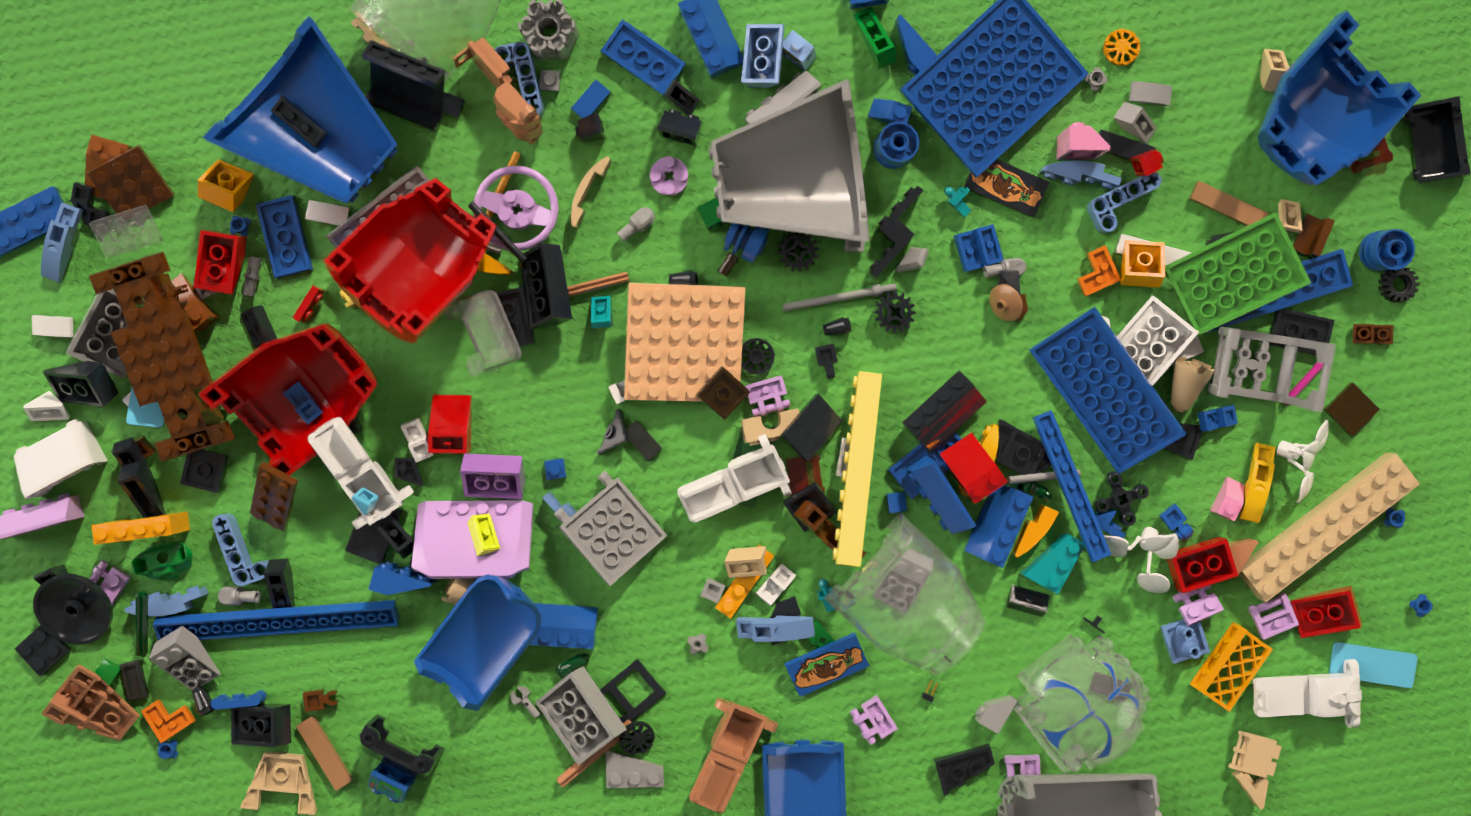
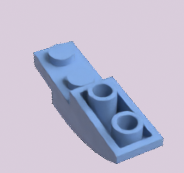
M1062 161L1044 166L1039 171V173L1044 174V178L1050 180L1057 178L1062 180L1063 184L1071 186L1080 182L1081 178H1083V182L1089 184L1096 182L1101 184L1102 188L1110 190L1119 186L1121 182L1120 177L1103 172L1104 164L1090 161Z
M61 203L56 219L50 221L41 259V276L61 283L74 248L70 245L80 221L82 209Z
M197 585L186 589L187 594L181 595L180 592L170 596L168 592L161 595L160 591L148 595V616L170 615L193 608L191 600L208 594L206 586L199 589ZM135 600L130 602L131 606L124 608L125 612L136 615Z
M776 616L775 618L738 617L736 619L738 638H753V642L789 641L815 636L813 617Z

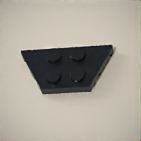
M1002 419L998 420L997 462L1021 475L1040 473L1051 466L1041 441Z

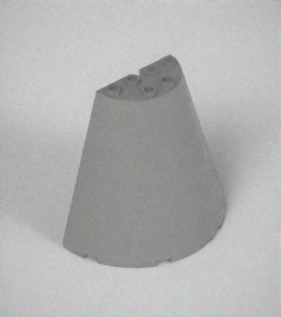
M843 80L711 142L712 147H709L710 159L714 160V167L711 168L713 179L717 181V187H714L715 198L719 200L717 215L718 218H721V221L863 242L869 241L864 180L849 80Z
M1151 773L1013 775L1004 779L998 793V797L1002 798V804L998 805V816L1163 815L1157 810V807L1160 806V797L1157 790L1158 781L1155 775Z

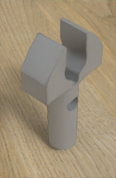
M517 687L522 692V697H518L514 691L511 692V701L514 705L517 703L523 704L534 718L539 717V711L528 699V694L531 691L527 687Z

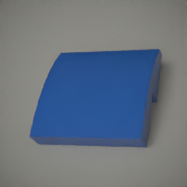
M994 224L954 235L964 272L1002 262L1003 255Z

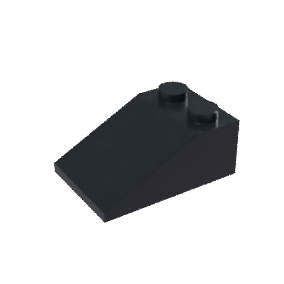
M84 361L43 371L57 398L63 403L105 407L119 393L102 362Z
M258 704L256 706L231 708L232 744L277 747L291 743L290 704Z

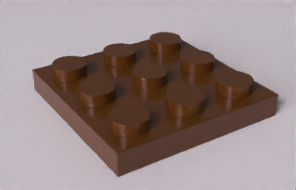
M140 144L86 173L122 222L174 196V192Z

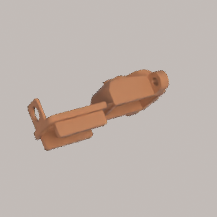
M480 38L475 43L473 41L467 43L468 47L453 57L455 67H460L471 58L475 65L497 88L494 94V103L497 110L495 113L501 122L510 129L517 139L527 141L529 144L536 142L541 134H543L540 117L537 115L536 110L511 85L512 79L507 74L510 70L509 66L484 38ZM466 54L461 61H458L461 56Z
M717 698L714 706L724 711V714L711 740L712 749L701 768L689 798L693 803L715 812L723 813L763 728L776 732L779 724L748 706Z

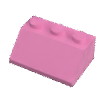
M1072 123V126L1067 127L1066 130L1057 136V159L1095 160L1110 150V145L1091 126H1084V123Z

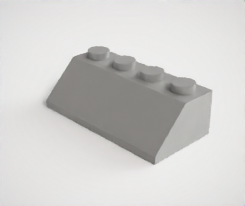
M807 71L802 74L798 72L791 78L792 82L787 86L783 84L776 90V95L772 98L770 96L765 98L761 102V107L757 110L755 108L750 110L746 114L745 123L747 125L820 92L821 83Z

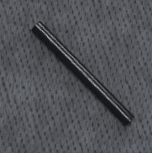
M474 201L468 205V208L477 217L482 214L493 222ZM496 225L494 235L521 263L526 261L527 257Z

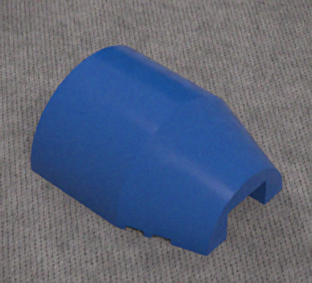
M1348 11L1337 14L1281 76L1258 134V142L1262 150L1274 164L1293 178L1310 185H1317L1335 175L1340 169L1352 165V162L1369 155L1422 96L1410 82L1390 84L1378 70L1368 71L1348 49L1353 44L1349 37L1360 25Z

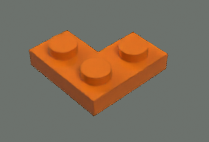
M1106 245L1087 253L1094 271L1077 279L1084 296L1121 281Z
M160 699L141 710L160 743L165 742L196 721L187 705L182 706L169 715Z

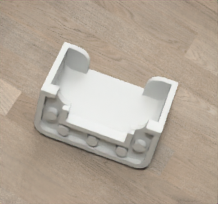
M77 419L72 420L62 430L28 448L24 446L15 451L16 454L13 458L21 492L25 499L41 497L62 481L81 471L89 470L94 464L99 466L108 461L87 421L78 422Z

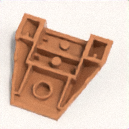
M77 664L41 713L58 724L65 725L69 723L78 726L77 729L84 730V728L96 731L95 734L120 740L139 717V714L102 678L80 664Z

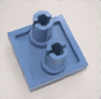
M1181 619L1160 626L1173 664L1191 658L1197 659L1201 655L1210 652L1201 622L1187 626L1185 620Z

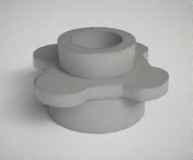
M1098 67L1094 68L1093 72L1084 78L1091 85L1093 91L1098 90L1100 85L1106 84L1108 81L1105 74Z
M701 633L688 638L687 641L691 647V654L695 655L701 651L707 652L708 645H706V636Z

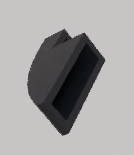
M133 437L114 443L112 454L121 465L118 483L143 518L165 515L162 499L153 474Z

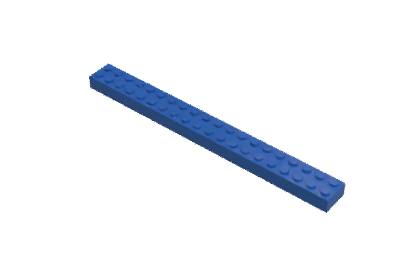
M388 600L156 617L153 627L158 640L181 626L197 636L199 640L392 627L398 626L400 617L396 601Z

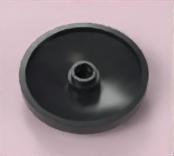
M77 574L52 576L37 589L34 595L33 610L39 624L47 633L60 641L78 645L94 642L104 635L112 623L113 608L109 597L99 585L86 577Z

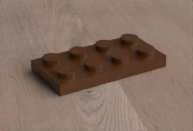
M262 462L258 468L250 514L270 524L273 528H278L284 532L288 527L298 480Z

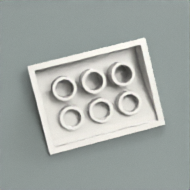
M1152 295L1119 333L1117 338L1153 386L1199 332Z

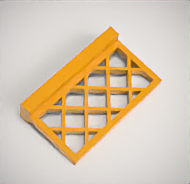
M1232 622L1190 682V685L1230 712L1273 649L1242 626ZM1245 635L1248 636L1249 645L1241 646L1243 637ZM1262 646L1265 648L1260 656L1255 655L1256 647ZM1250 649L1251 658L1243 659L1242 650ZM1238 652V660L1230 662L1231 654ZM1252 662L1251 670L1245 672L1244 663ZM1239 665L1240 673L1232 675L1231 666ZM1227 667L1228 676L1219 678L1220 670ZM1241 677L1240 686L1234 688L1233 679ZM1228 680L1229 689L1221 690L1220 682ZM1216 683L1217 692L1208 693L1206 691L1208 687ZM1230 693V700L1227 704H1224L1222 695Z

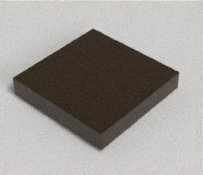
M721 366L696 395L725 420L750 391Z
M1350 382L1323 410L1349 436L1353 437L1380 409L1353 382Z

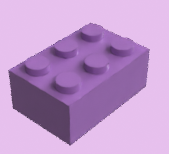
M464 454L460 472L465 497L523 498L525 474L522 456Z

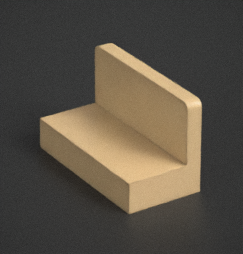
M766 547L730 549L724 561L729 578L766 575L767 569L764 562Z

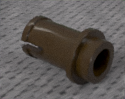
M731 252L728 255L725 254V260L717 269L718 272L728 277L734 265L739 263V257Z

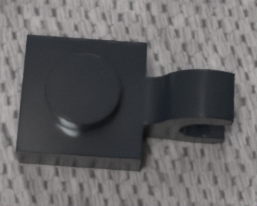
M834 344L816 347L815 353L818 366H825L827 379L834 378L835 373L832 364L838 363Z

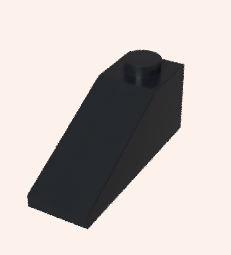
M289 558L269 560L264 571V577L273 609L295 607L293 574Z

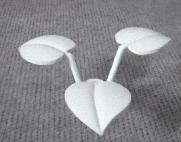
M1325 420L1319 428L1315 441L1311 444H1292L1282 440L1278 446L1277 455L1288 458V462H1291L1305 473L1299 499L1296 503H1300L1307 496L1313 485L1314 473L1308 470L1313 465L1315 456L1326 443L1328 420ZM1302 455L1303 466L1297 463L1294 459H1298L1299 456Z
M1146 527L1143 529L1141 537L1137 536L1130 546L1129 542L1121 537L1104 535L1112 554L1110 556L1124 557L1127 555V551L1132 550L1138 542L1142 549L1149 550L1147 574H1138L1137 582L1140 587L1151 593H1165L1169 590L1170 581L1165 576L1158 573H1150L1152 553H1156L1157 556L1164 559L1174 558L1179 548L1176 534L1158 535L1159 533L1156 529Z

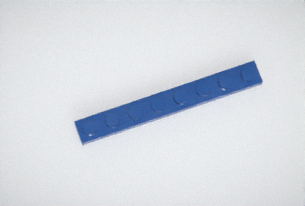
M1052 410L1033 417L1032 419L1091 562L1112 555Z

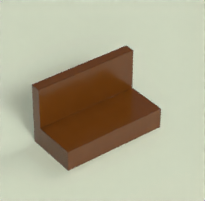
M1306 214L1302 222V232L1297 234L1293 243L1295 251L1310 258L1320 257L1335 220L1330 218L1321 220Z

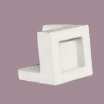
M625 380L609 386L616 404L626 401L624 400Z

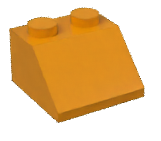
M218 159L198 179V198L234 212L244 201L254 174Z
M1125 240L1121 262V285L1160 288L1165 278V243Z

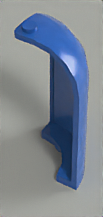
M488 574L482 576L466 590L414 660L418 673L435 680L439 684L443 681L450 687L449 691L456 697L462 708L478 711L536 636L540 628L541 615L528 595L513 583L498 576Z
M795 740V744H785L781 741L762 745L765 816H846L843 742L821 740L820 743H810V740Z

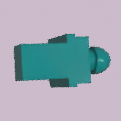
M951 187L945 188V195L949 197L946 202L962 217H966L971 209L962 199L970 189L968 187L964 189L958 187L953 191L954 189Z
M821 579L819 581L821 589L817 592L819 600H823L826 612L836 610L834 587H828L827 580Z

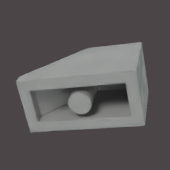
M1124 102L1114 116V119L1122 129L1145 144L1148 143L1157 129L1143 107Z
M1012 695L985 701L983 705L977 708L975 719L978 723L998 734L1016 705L1017 700Z

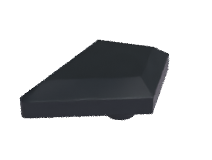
M395 458V477L423 486L415 459Z

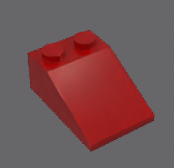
M200 230L193 288L233 294L245 257L247 237L211 230Z
M972 432L940 453V456L970 501L974 504L1007 483L995 462Z
M1352 586L1331 589L1290 600L1299 623L1297 627L1300 638L1362 627V620Z

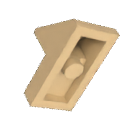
M1281 199L1278 203V214L1285 231L1301 233L1300 203Z
M1239 770L1233 772L1232 775L1253 804L1262 810L1265 805L1268 780L1264 777H1259L1253 781L1247 773L1243 774Z

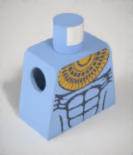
M793 30L783 40L782 55L805 72L817 57L815 47Z

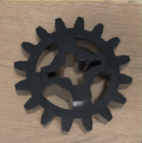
M788 232V239L782 237L781 240L784 244L778 245L782 249V251L777 252L778 255H782L779 261L786 262L785 268L791 266L792 272L795 268L802 272V267L809 270L808 264L810 263L813 266L815 264L812 259H818V255L815 252L819 251V248L814 247L817 240L811 241V234L806 237L805 233L800 235L798 232H795L792 236ZM801 239L805 240L810 246H805L801 243ZM794 240L793 246L786 249L787 244ZM796 247H799L800 250L804 251L801 252L800 256H797V253L792 252L796 249ZM811 254L810 258L803 263V257ZM791 256L795 259L796 264L792 263L787 257Z
M897 291L893 293V296L890 293H886V299L880 297L879 299L882 303L875 304L879 308L874 311L875 314H878L875 321H881L879 327L885 326V332H888L889 329H892V333H896L897 329L903 332V326L909 328L908 322H914L911 315L916 314V312L912 311L911 308L915 304H909L908 302L911 298L904 299V293L898 296ZM890 300H899L901 302L899 304H892ZM883 306L886 309V316L884 318L882 315ZM905 307L907 308V317L903 315ZM891 308H897L899 310L897 312V314L899 315L898 317L896 315L893 317L891 316ZM897 321L900 325H891L889 322Z

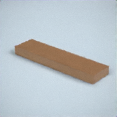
M1201 181L1196 182L1189 197L1190 200L1245 226L1268 215L1267 212Z
M314 715L296 725L335 791L353 781V777Z

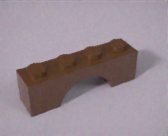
M805 500L794 513V516L833 551L838 545V540H835V532L838 528L829 521L827 516L815 504ZM862 549V558H863L864 555L866 554V552Z

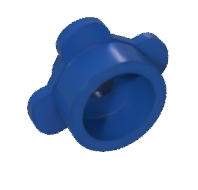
M233 216L230 222V233H238L242 236L248 235V226L251 224V220L247 217L243 219L242 217Z
M1388 508L1384 525L1401 528L1405 522V512Z
M1419 594L1417 599L1411 600L1409 606L1416 611V615L1419 617L1429 613L1433 608V604L1426 599L1427 596L1425 594Z
M175 739L163 743L159 742V757L161 759L176 758L178 756L176 749L178 742Z

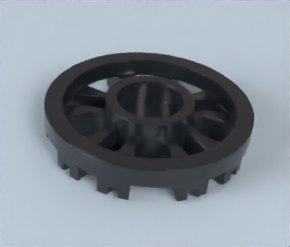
M753 338L742 345V356H748L749 360L743 363L741 359V366L747 372L761 374L771 368L775 354L772 346L767 341ZM756 341H759V349L756 348ZM752 342L754 349L749 350L746 345ZM763 343L768 346L765 351L761 350ZM743 349L750 351V354L743 353ZM771 351V355L764 356V352ZM764 358H771L769 365L764 362ZM751 361L753 364L748 369L746 365ZM763 362L766 368L762 369L759 363ZM754 364H758L759 371L752 370Z
M643 721L628 724L625 727L627 730L631 728L632 732L628 734L627 730L619 735V743L623 751L630 753V755L644 754L648 748L651 749L655 739L653 728ZM643 727H647V729L642 732Z

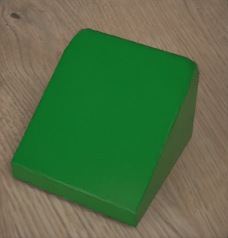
M104 658L94 673L110 686L118 674L120 666Z

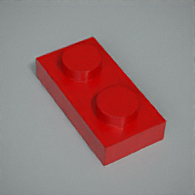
M312 285L292 318L302 323L308 321L313 315L312 310L315 305L322 301L324 290Z

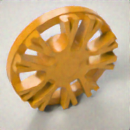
M1126 29L1115 30L1104 41V55L1114 65H1128L1139 55L1140 40L1133 31ZM1124 33L1129 35L1127 39L1123 37ZM1111 36L1116 40V43L1109 41ZM1130 38H1133L1134 40L1131 43H1129L1128 40ZM1131 44H1136V49L1131 48ZM1112 51L1116 54L1113 59L1109 55ZM1124 55H1127L1130 60L1125 62Z

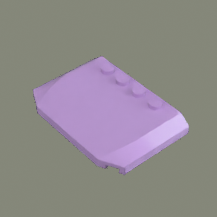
M522 500L425 501L418 504L412 569L430 579H478L487 574L505 579L516 576V573L523 570H529L533 503ZM490 514L500 549L477 556L467 522L472 515Z

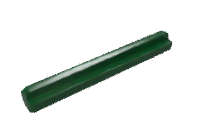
M139 591L136 594L135 653L137 656L144 657L148 652V593Z

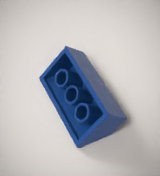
M684 0L678 3L679 11L711 79L743 65V55L717 0Z
M926 455L908 467L911 472L908 476L914 484L918 483L921 489L918 491L924 500L928 499L931 503L929 508L932 513L939 515L941 519L939 523L944 531L949 530L954 534L976 526L934 460Z
M1006 485L989 494L985 499L975 523L976 526L971 532L964 551L1003 568L1033 496Z
M534 603L541 615V623L536 636L529 645L593 649L595 647L598 607Z

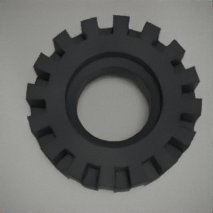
M1408 267L1399 270H1387L1385 274L1380 276L1383 279L1379 280L1378 283L1382 284V286H1379L1378 289L1383 290L1380 293L1381 296H1386L1384 299L1390 300V302L1407 301L1415 296L1414 293L1419 290L1416 286H1420V282L1416 283L1415 281L1419 279L1418 276H1413L1415 272L1410 271ZM1397 277L1402 278L1405 283V287L1401 292H1397L1393 288V280Z

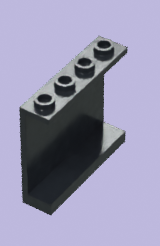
M371 40L362 52V59L370 62V90L365 96L372 106L435 131L443 119L445 70Z

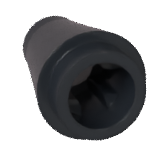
M687 270L669 274V284L698 285L697 272Z
M843 316L824 324L823 331L825 336L848 335V333H851L852 328L849 317L844 318Z
M203 686L192 690L197 713L205 716L216 710L211 707L213 699Z

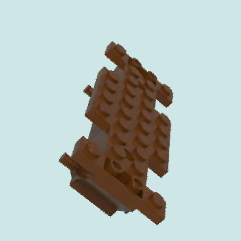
M164 252L89 275L95 294L114 289L128 327L113 331L111 335L139 406L158 402L171 438L154 443L161 462L235 439L228 420L221 422L224 419L221 413V405L219 404L212 410L198 395L213 380L186 309H182L179 303V294L188 292L189 289H183L187 287L186 284L175 287L171 282L169 274H164L171 271Z

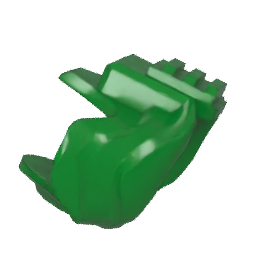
M181 541L152 542L150 546L131 561L132 571L135 575H143L150 579L170 581L178 578L179 573L191 567L193 554L191 549ZM163 552L168 555V560L165 563L159 562V555Z

